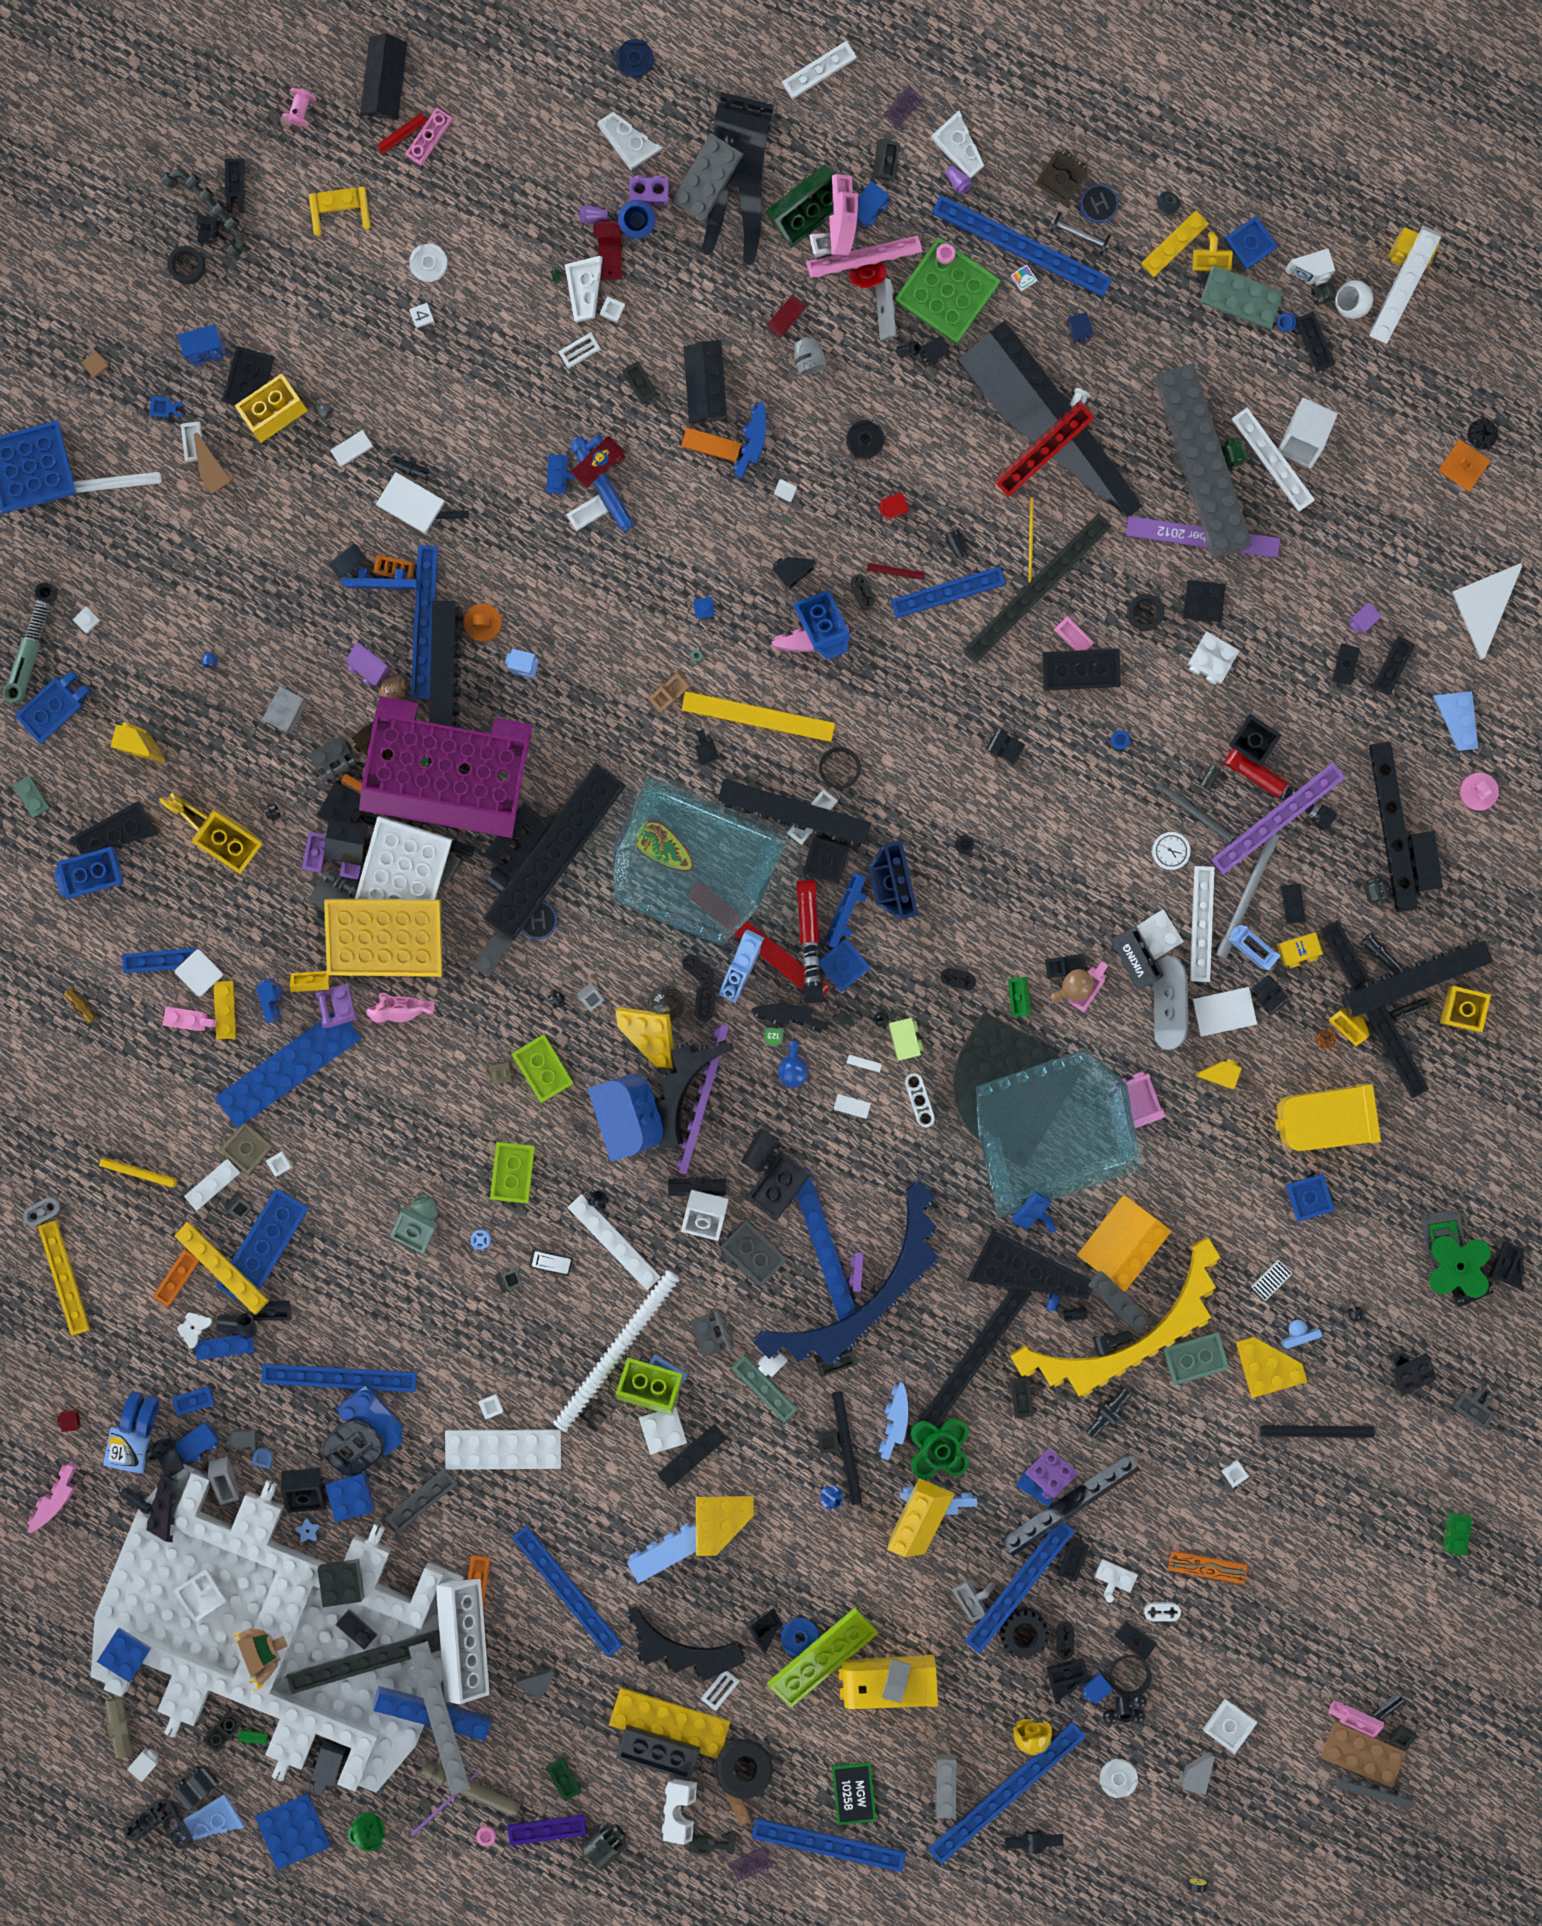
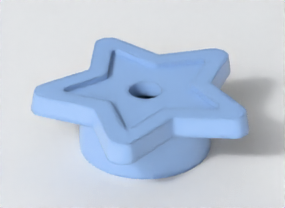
M305 1518L303 1525L295 1527V1530L301 1534L300 1542H304L307 1539L317 1541L316 1531L320 1525L312 1524L308 1518Z

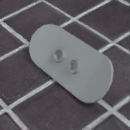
M1165 956L1156 962L1163 977L1154 982V1036L1157 1044L1162 1049L1173 1050L1183 1043L1188 1032V978L1185 967L1178 959Z

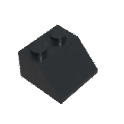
M786 557L784 560L780 558L773 564L772 575L787 592L816 568L817 562L814 559Z
M1249 714L1236 731L1229 747L1261 767L1282 734Z
M329 819L325 836L324 858L362 866L370 828Z
M760 1127L744 1154L741 1163L760 1173L763 1169L767 1170L772 1162L769 1159L771 1154H776L781 1146L779 1143L780 1138Z
M320 1468L282 1471L280 1491L287 1513L326 1510L323 1476Z

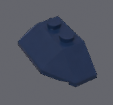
M902 840L883 844L868 867L876 905L899 920L919 916Z

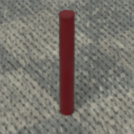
M868 563L867 567L868 571L924 580L925 575L924 572Z

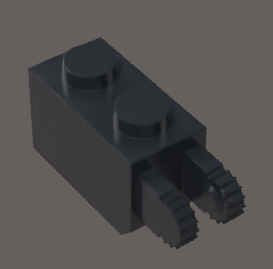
M327 1738L323 1745H318L315 1754L318 1756L317 1761L314 1760L311 1767V1772H314L311 1780L315 1781L313 1788L315 1794L322 1795L327 1786L335 1784L342 1767L347 1746Z

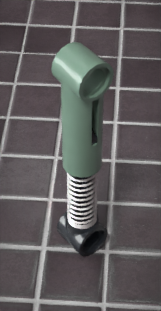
M46 582L39 583L35 588L36 608H33L35 611H32L34 613L32 614L33 617L30 618L32 621H29L31 624H28L30 627L27 628L26 637L21 639L8 683L3 689V697L14 704L23 702L26 697L27 685L41 644L38 642V638H41L39 636L41 635L40 631L42 632L41 628H43L42 625H45L43 623L45 622L44 619H46L45 616L48 615L46 612H49L47 609H50L49 607L58 596L57 589ZM50 589V595L44 598L43 591ZM14 689L18 690L16 698L11 697V692Z

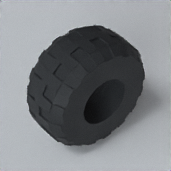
M750 1739L732 1741L718 1754L715 1762V1776L720 1787L730 1796L739 1799L753 1798L762 1793L772 1779L773 1764L771 1756L756 1741ZM745 1756L752 1760L755 1770L749 1780L740 1781L734 1775L733 1767L738 1758Z

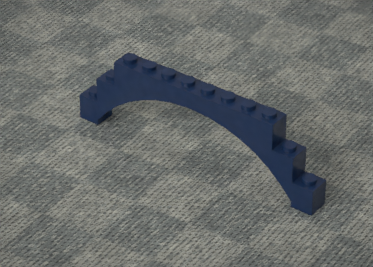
M916 1179L903 1192L907 1203L904 1240L898 1259L879 1290L859 1309L845 1318L824 1327L801 1332L769 1331L764 1327L751 1341L768 1359L777 1357L782 1351L780 1348L783 1346L798 1362L808 1359L812 1354L810 1351L813 1349L828 1365L831 1363L835 1364L841 1358L840 1354L845 1349L848 1351L854 1346V1340L858 1336H864L869 1330L868 1327L872 1323H877L883 1317L882 1313L886 1309L890 1310L896 1304L895 1300L900 1295L903 1297L909 1292V1286L913 1282H919L924 1276L923 1273L927 1269H932L938 1263L936 1260L939 1256L924 1242L925 1239L928 1240L935 1234L934 1230L937 1226L922 1211L923 1208L926 1210L933 1204L932 1200L935 1196L920 1180Z

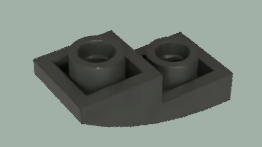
M228 1711L202 1741L217 1754L243 1723Z

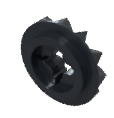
M1486 418L1477 419L1468 428L1467 437L1470 444L1482 450L1492 447L1499 436L1498 427L1493 424V421L1486 420ZM1483 428L1485 429L1486 433L1491 434L1485 436L1484 439L1482 438V435L1477 433L1481 432Z

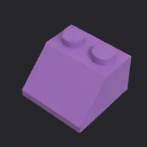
M356 642L346 660V663L350 665L347 669L356 676L360 673L365 677L362 681L371 688L373 685L378 688L381 685V681L392 671L385 663L358 642Z

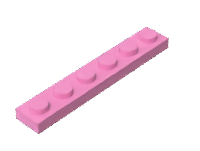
M913 236L850 251L849 256L832 255L806 261L810 278L821 277L825 274L839 273L850 268L856 269L867 264L895 260L906 255L912 256L922 252V247L918 236Z

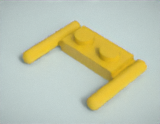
M365 187L309 194L315 236L321 235L319 213L361 208L363 228L370 229Z

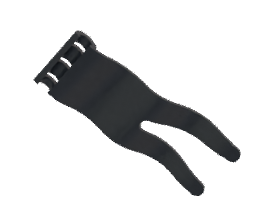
M724 92L720 94V101L715 114L713 135L725 141V136L727 135L734 138L737 150L743 153V156L708 215L702 251L706 255H711L714 251L725 216L728 190L731 185H735L739 188L743 219V262L746 265H752L755 262L761 230L762 170L767 133L774 110V105ZM727 100H731L729 109H725ZM744 104L748 105L746 114L742 113ZM761 108L765 109L764 118L759 117Z

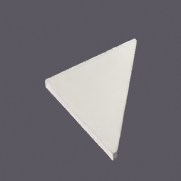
M1521 563L1452 592L1480 660L1486 656L1522 568Z

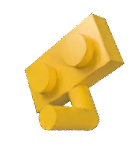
M1210 231L1208 233L1210 248L1209 250H1193L1192 269L1211 271V267L1215 265L1231 271L1233 251L1217 250L1218 237L1215 232Z

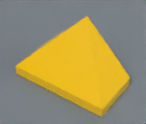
M1341 1009L1328 1020L1356 1047L1369 1037L1362 1014L1348 1017L1345 1009Z

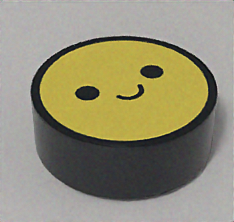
M1193 1878L1188 1880L1189 1890L1197 1893L1207 1891L1208 1882L1206 1880Z

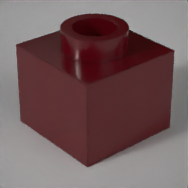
M79 1409L65 1410L59 1413L57 1423L58 1427H61V1432L76 1431L81 1428Z

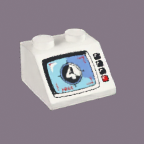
M1329 249L1292 259L1285 270L1286 273L1309 285L1316 284V286H1321L1331 278L1335 268Z

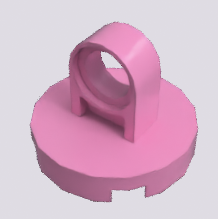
M1486 773L1469 775L1463 780L1460 787L1462 802L1466 807L1473 810L1482 811L1490 808L1495 804L1499 795L1497 782Z

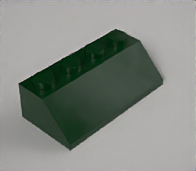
M825 164L765 211L772 225L791 248L827 221L829 216L834 215L832 176L836 173Z

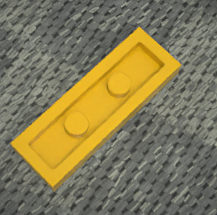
M234 981L215 982L216 1039L236 1038Z

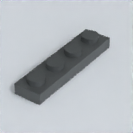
M1099 1271L1088 1286L1135 1333L1139 1334L1151 1320L1104 1272Z
M446 1468L442 1469L388 1514L386 1521L399 1533L458 1484L457 1480Z
M1348 1775L1336 1776L1334 1783L1337 1788L1412 1809L1414 1801L1404 1791L1395 1793L1383 1785L1377 1788L1372 1786L1371 1782L1361 1780V1782L1353 1781L1354 1778Z

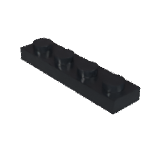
M714 1423L660 1470L657 1475L670 1489L728 1437Z

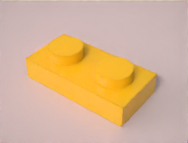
M327 971L291 973V992L329 990L330 975H327Z

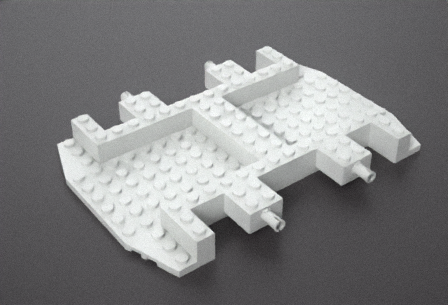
M183 1463L184 1469L173 1476V1478L178 1480L176 1504L172 1507V1517H175L174 1525H171L170 1535H173V1543L165 1542L146 1530L150 1514H143L140 1509L136 1513L95 1614L91 1677L106 1683L103 1690L120 1697L128 1690L131 1681L127 1682L97 1663L114 1633L120 1627L152 1648L143 1664L172 1675L157 1711L170 1717L164 1731L167 1736L171 1732L170 1737H176L181 1722L194 1726L199 1719L209 1691H212L280 1719L265 1754L278 1761L272 1778L276 1779L280 1772L277 1780L283 1781L289 1765L301 1770L318 1734L352 1748L337 1785L354 1792L358 1786H361L376 1793L416 1747L424 1727L423 1724L373 1711V1701L378 1686L423 1698L412 1659L294 1694L291 1693L287 1674L438 1630L439 1618L436 1585L450 1581H460L464 1577L427 1563L413 1598L378 1584L392 1549L379 1544L385 1527L381 1526L377 1533L379 1525L373 1524L368 1539L355 1535L344 1561L359 1559L365 1598L362 1602L323 1608L317 1568L321 1564H326V1562L271 1540L284 1509V1505L271 1500L278 1484L274 1482L271 1485L272 1481L266 1480L261 1496L249 1491L244 1496L232 1525L200 1512L211 1486L208 1473ZM157 1487L151 1493V1495L145 1500L146 1503L148 1502L152 1505V1502L155 1499ZM208 1569L227 1602L197 1622H194L173 1590L200 1572ZM348 1609L378 1634L365 1650L335 1625ZM250 1628L264 1630L266 1633L271 1634L273 1640L284 1636L288 1646L278 1651L281 1660L278 1661L277 1668L270 1678L264 1682L263 1687L255 1691L253 1689L256 1688V1683L250 1684L249 1681L256 1677L250 1676L239 1645H234V1643H237L238 1637H233L234 1633H241ZM440 1650L431 1653L441 1685L443 1671Z

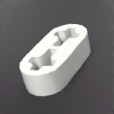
M1152 1602L1144 1607V1615L1150 1621H1176L1181 1616V1610L1177 1604L1172 1602ZM1151 1607H1154L1156 1611H1161V1613H1155L1154 1617H1151L1150 1613L1147 1612L1151 1610ZM1170 1607H1173L1177 1613H1174L1173 1617H1171L1169 1613H1164V1611H1169Z

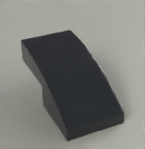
M1085 954L1045 960L1048 978L1067 976L1068 973L1076 969L1087 972Z

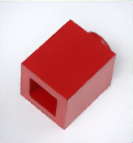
M903 492L882 499L880 501L881 505L878 506L881 517L885 516L886 521L909 512Z

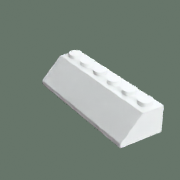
M481 1579L450 1581L436 1585L445 1701L462 1704L488 1696L489 1683Z

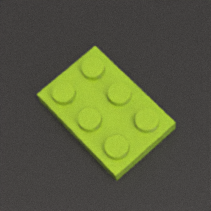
M545 1034L511 1054L540 1103L574 1084Z
M496 1142L490 1199L529 1203L535 1146Z

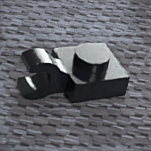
M703 729L696 731L700 745L695 746L701 765L719 759L713 740L707 742Z

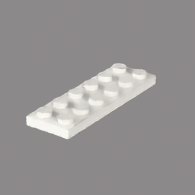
M446 1430L445 1468L561 1469V1430Z

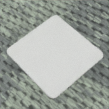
M199 949L191 954L175 970V974L197 996H202L223 975Z

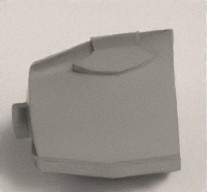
M803 337L794 344V362L799 376L817 373L826 368L827 363L824 352L816 339ZM812 354L811 357L804 359L805 355Z

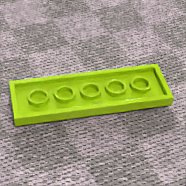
M854 1608L770 1679L767 1684L791 1708L840 1667L843 1661H847L875 1637L878 1631Z

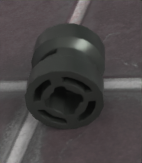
M1331 281L1324 283L1321 287L1315 286L1311 288L1312 296L1316 295L1318 299L1314 301L1316 306L1322 305L1327 300H1335L1336 291Z

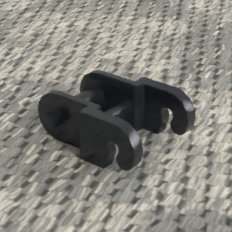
M586 1404L587 1409L582 1415L579 1414L580 1420L586 1421L588 1423L587 1426L597 1432L598 1429L590 1424L592 1419L597 1414L605 1419L608 1416L600 1410L595 1411L591 1404L590 1406ZM589 1411H592L593 1414L589 1420L585 1418Z

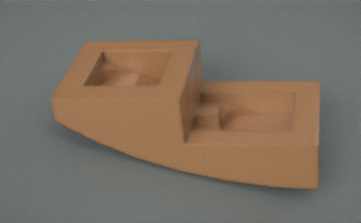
M677 672L663 686L656 690L648 700L662 713L687 691L691 685Z

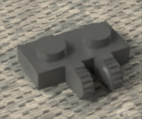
M1480 1385L1472 1397L1462 1391L1452 1407L1485 1430L1496 1415L1487 1409L1494 1398V1394L1488 1393L1482 1404H1480L1477 1400L1485 1389Z

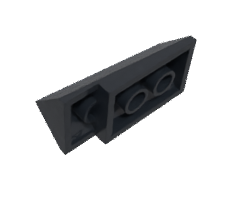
M387 33L369 37L360 115L398 120L406 66L405 59L408 45L406 41Z

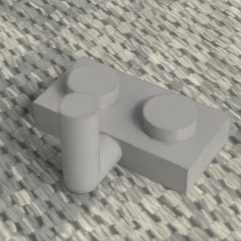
M967 1580L953 1587L952 1592L971 1623L981 1619L986 1614L988 1609L982 1600L987 1598L996 1586L993 1582H990L982 1592L977 1593L970 1580Z

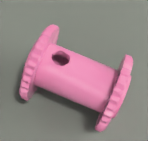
M292 88L290 93L294 95L290 112L289 114L283 113L282 117L291 124L306 127L308 122L304 120L309 101H316V97L303 89Z

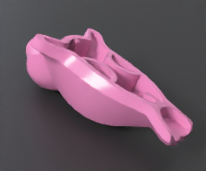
M379 993L380 1002L373 1007H369L366 1014L376 1023H382L387 1020L406 1022L422 1012L433 1014L435 1007L432 1001H421L411 997H392L385 993Z

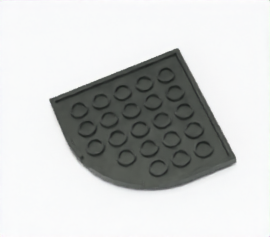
M983 1011L964 1043L955 1065L953 1088L958 1112L968 1129L982 1144L1024 1169L1082 1072V1069Z

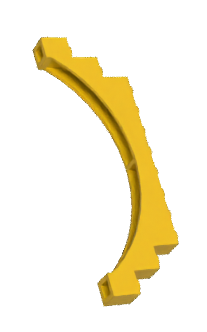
M1205 1237L1190 1246L1192 1249L1190 1268L1180 1295L1165 1317L1146 1335L1111 1354L1090 1358L1053 1357L1029 1350L1024 1345L1009 1354L1021 1376L1026 1375L1028 1377L1035 1373L1036 1368L1039 1367L1050 1386H1059L1065 1381L1064 1378L1067 1377L1077 1395L1085 1397L1093 1392L1092 1389L1098 1385L1102 1387L1107 1384L1109 1378L1114 1375L1118 1377L1126 1372L1125 1369L1129 1366L1135 1367L1142 1363L1144 1357H1152L1159 1352L1158 1349L1161 1347L1171 1346L1176 1342V1338L1188 1336L1192 1333L1191 1329L1196 1326L1200 1328L1206 1325L1211 1316L1200 1297H1208L1216 1287L1206 1272L1205 1267H1213L1218 1263L1217 1260L1220 1259L1210 1239Z

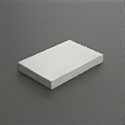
M395 472L377 501L376 506L426 534L445 501Z
M1249 987L1192 999L1200 1037L1257 1025Z

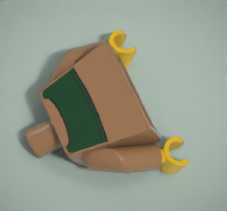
M250 1628L241 1633H234L233 1637H238V1641L234 1645H239L250 1676L256 1677L251 1679L249 1683L255 1682L256 1688L253 1690H258L263 1687L264 1682L270 1678L277 1668L278 1661L281 1660L278 1651L288 1647L284 1636L273 1640L271 1634L260 1629Z

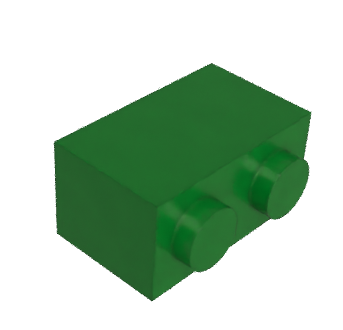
M1448 1511L1443 1550L1447 1553L1467 1556L1472 1517L1470 1515Z

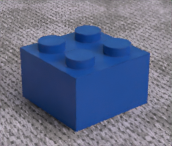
M215 324L177 334L183 356L191 365L200 366L210 359L212 361H219L224 358V355H228L222 333Z
M366 1472L326 1483L325 1486L335 1522L371 1513L375 1510Z

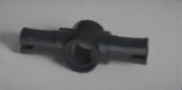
M1123 1387L1113 1400H1106L1101 1410H1097V1419L1087 1430V1433L1095 1439L1105 1426L1114 1425L1122 1415L1121 1407L1132 1394Z
M1037 1830V1832L1026 1831L1025 1834L1019 1837H1005L1006 1850L1023 1848L1029 1854H1038L1047 1849L1046 1847L1064 1846L1063 1834L1045 1835L1041 1830Z

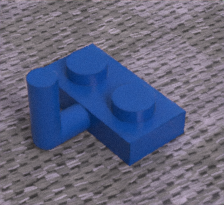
M548 454L546 493L566 494L567 479H576L570 473L571 471H567L568 455Z
M1036 1191L1011 1218L1013 1223L1027 1230L1039 1218L1045 1222L1050 1233L1056 1231L1050 1215L1044 1213L1052 1202L1050 1198Z

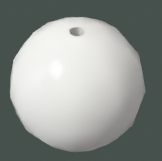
M1358 280L1344 283L1338 289L1335 297V305L1338 312L1350 319L1365 316L1372 308L1374 301L1371 288Z

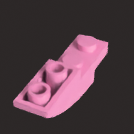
M835 174L832 176L834 215L829 216L831 255L849 256L857 224L858 194L853 193L852 176Z
M804 628L792 631L793 634L789 636L785 634L774 637L775 640L772 641L773 647L792 652L815 651Z
M70 1462L62 1466L59 1472L61 1478L58 1483L56 1482L51 1490L53 1495L46 1494L39 1498L36 1504L38 1509L36 1514H32L27 1525L30 1527L27 1532L32 1533L42 1527L67 1503L76 1488V1485L70 1483L77 1468V1464Z

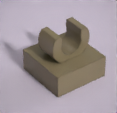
M509 1062L490 1066L493 1085L512 1081Z

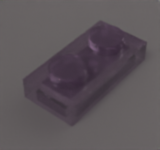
M908 86L883 116L898 129L920 105L923 97Z
M763 1846L731 1861L730 1865L739 1882L773 1866V1862L766 1847Z

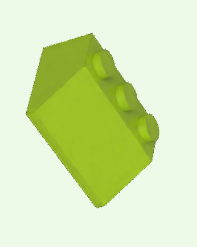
M627 1358L616 1391V1397L618 1400L672 1416L683 1374Z

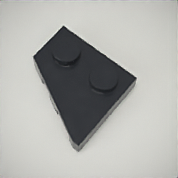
M1504 1241L1489 1276L1524 1291V1285L1522 1284L1524 1249Z
M1083 1658L1046 1667L1055 1704H1059L1065 1695L1071 1694L1078 1685L1083 1684L1089 1679Z

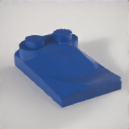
M829 590L793 604L798 619L802 623L815 651L826 659H831L847 652L850 633Z
M114 847L58 861L57 868L54 871L59 894L65 896L66 899L123 884V873Z
M367 1383L337 1406L336 1410L339 1412L342 1420L347 1422L349 1419H360L362 1422H368L371 1427L375 1428L382 1435L383 1442L385 1443L383 1455H388L402 1443L404 1425Z

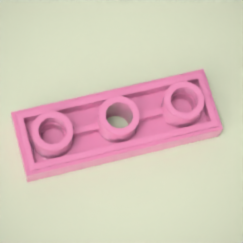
M437 107L405 153V156L422 166L453 118ZM432 134L431 138H426V135Z

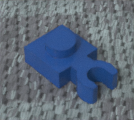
M151 396L149 415L169 419L170 413H172L176 417L182 418L183 414L177 413L176 409L178 407H185L182 402L171 404V398Z

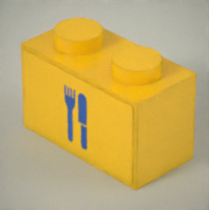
M1316 932L1276 944L1283 966H1289V969L1300 966V961L1307 960L1308 963L1318 960V956L1323 954Z

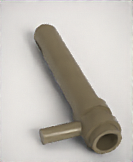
M440 1756L437 1762L427 1760L420 1775L424 1776V1779L428 1781L430 1779L435 1781V1784L439 1786L444 1785L449 1788ZM469 1779L470 1789L460 1792L509 1816H516L520 1808L517 1801Z

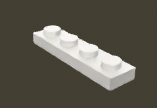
M845 41L782 81V85L793 100L856 60L857 57L848 42Z

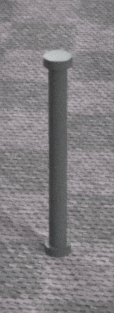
M1163 780L1159 782L1155 790L1163 792L1226 839V843L1229 844L1235 837L1234 833L1230 834L1167 787Z

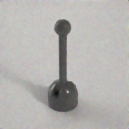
M299 385L294 386L293 390L296 393H300L318 407V415L322 419L327 420L334 412L332 406L327 403H317L303 392Z

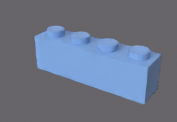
M690 1522L680 1527L681 1531L676 1534L670 1532L658 1544L654 1541L646 1546L647 1550L641 1553L638 1550L629 1556L630 1559L627 1564L638 1583L696 1552V1523L692 1525Z

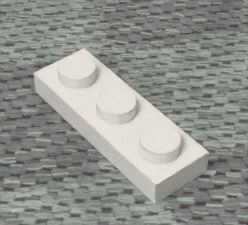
M228 1158L184 1197L198 1211L241 1172Z

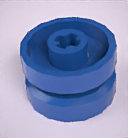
M131 1391L122 1412L119 1431L131 1434L135 1430L137 1437L147 1439L157 1417L160 1399L149 1395L144 1400L143 1393Z

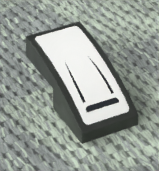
M533 1248L529 1268L569 1276L573 1257Z

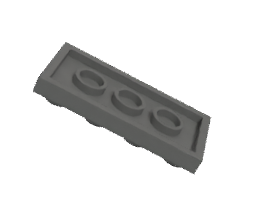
M710 133L672 202L705 222L742 158L743 153Z

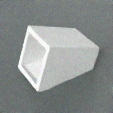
M1302 398L1278 448L1279 452L1284 457L1312 468L1325 447L1338 413L1320 406L1311 400Z

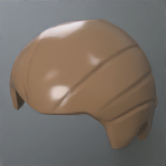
M1073 970L1063 980L1062 989L1059 992L1052 993L1050 998L1054 1003H1059L1065 997L1072 1001H1081L1092 993L1094 979L1085 970Z

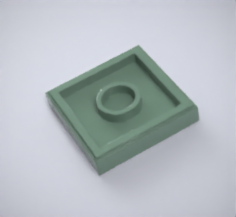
M403 1207L390 1234V1238L424 1254L438 1224Z

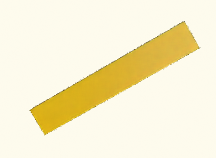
M55 1220L39 1225L38 1230L70 1334L73 1336L89 1331L90 1326L58 1222Z

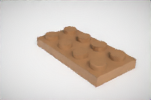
M1334 1721L1320 1758L1393 1788L1407 1752Z

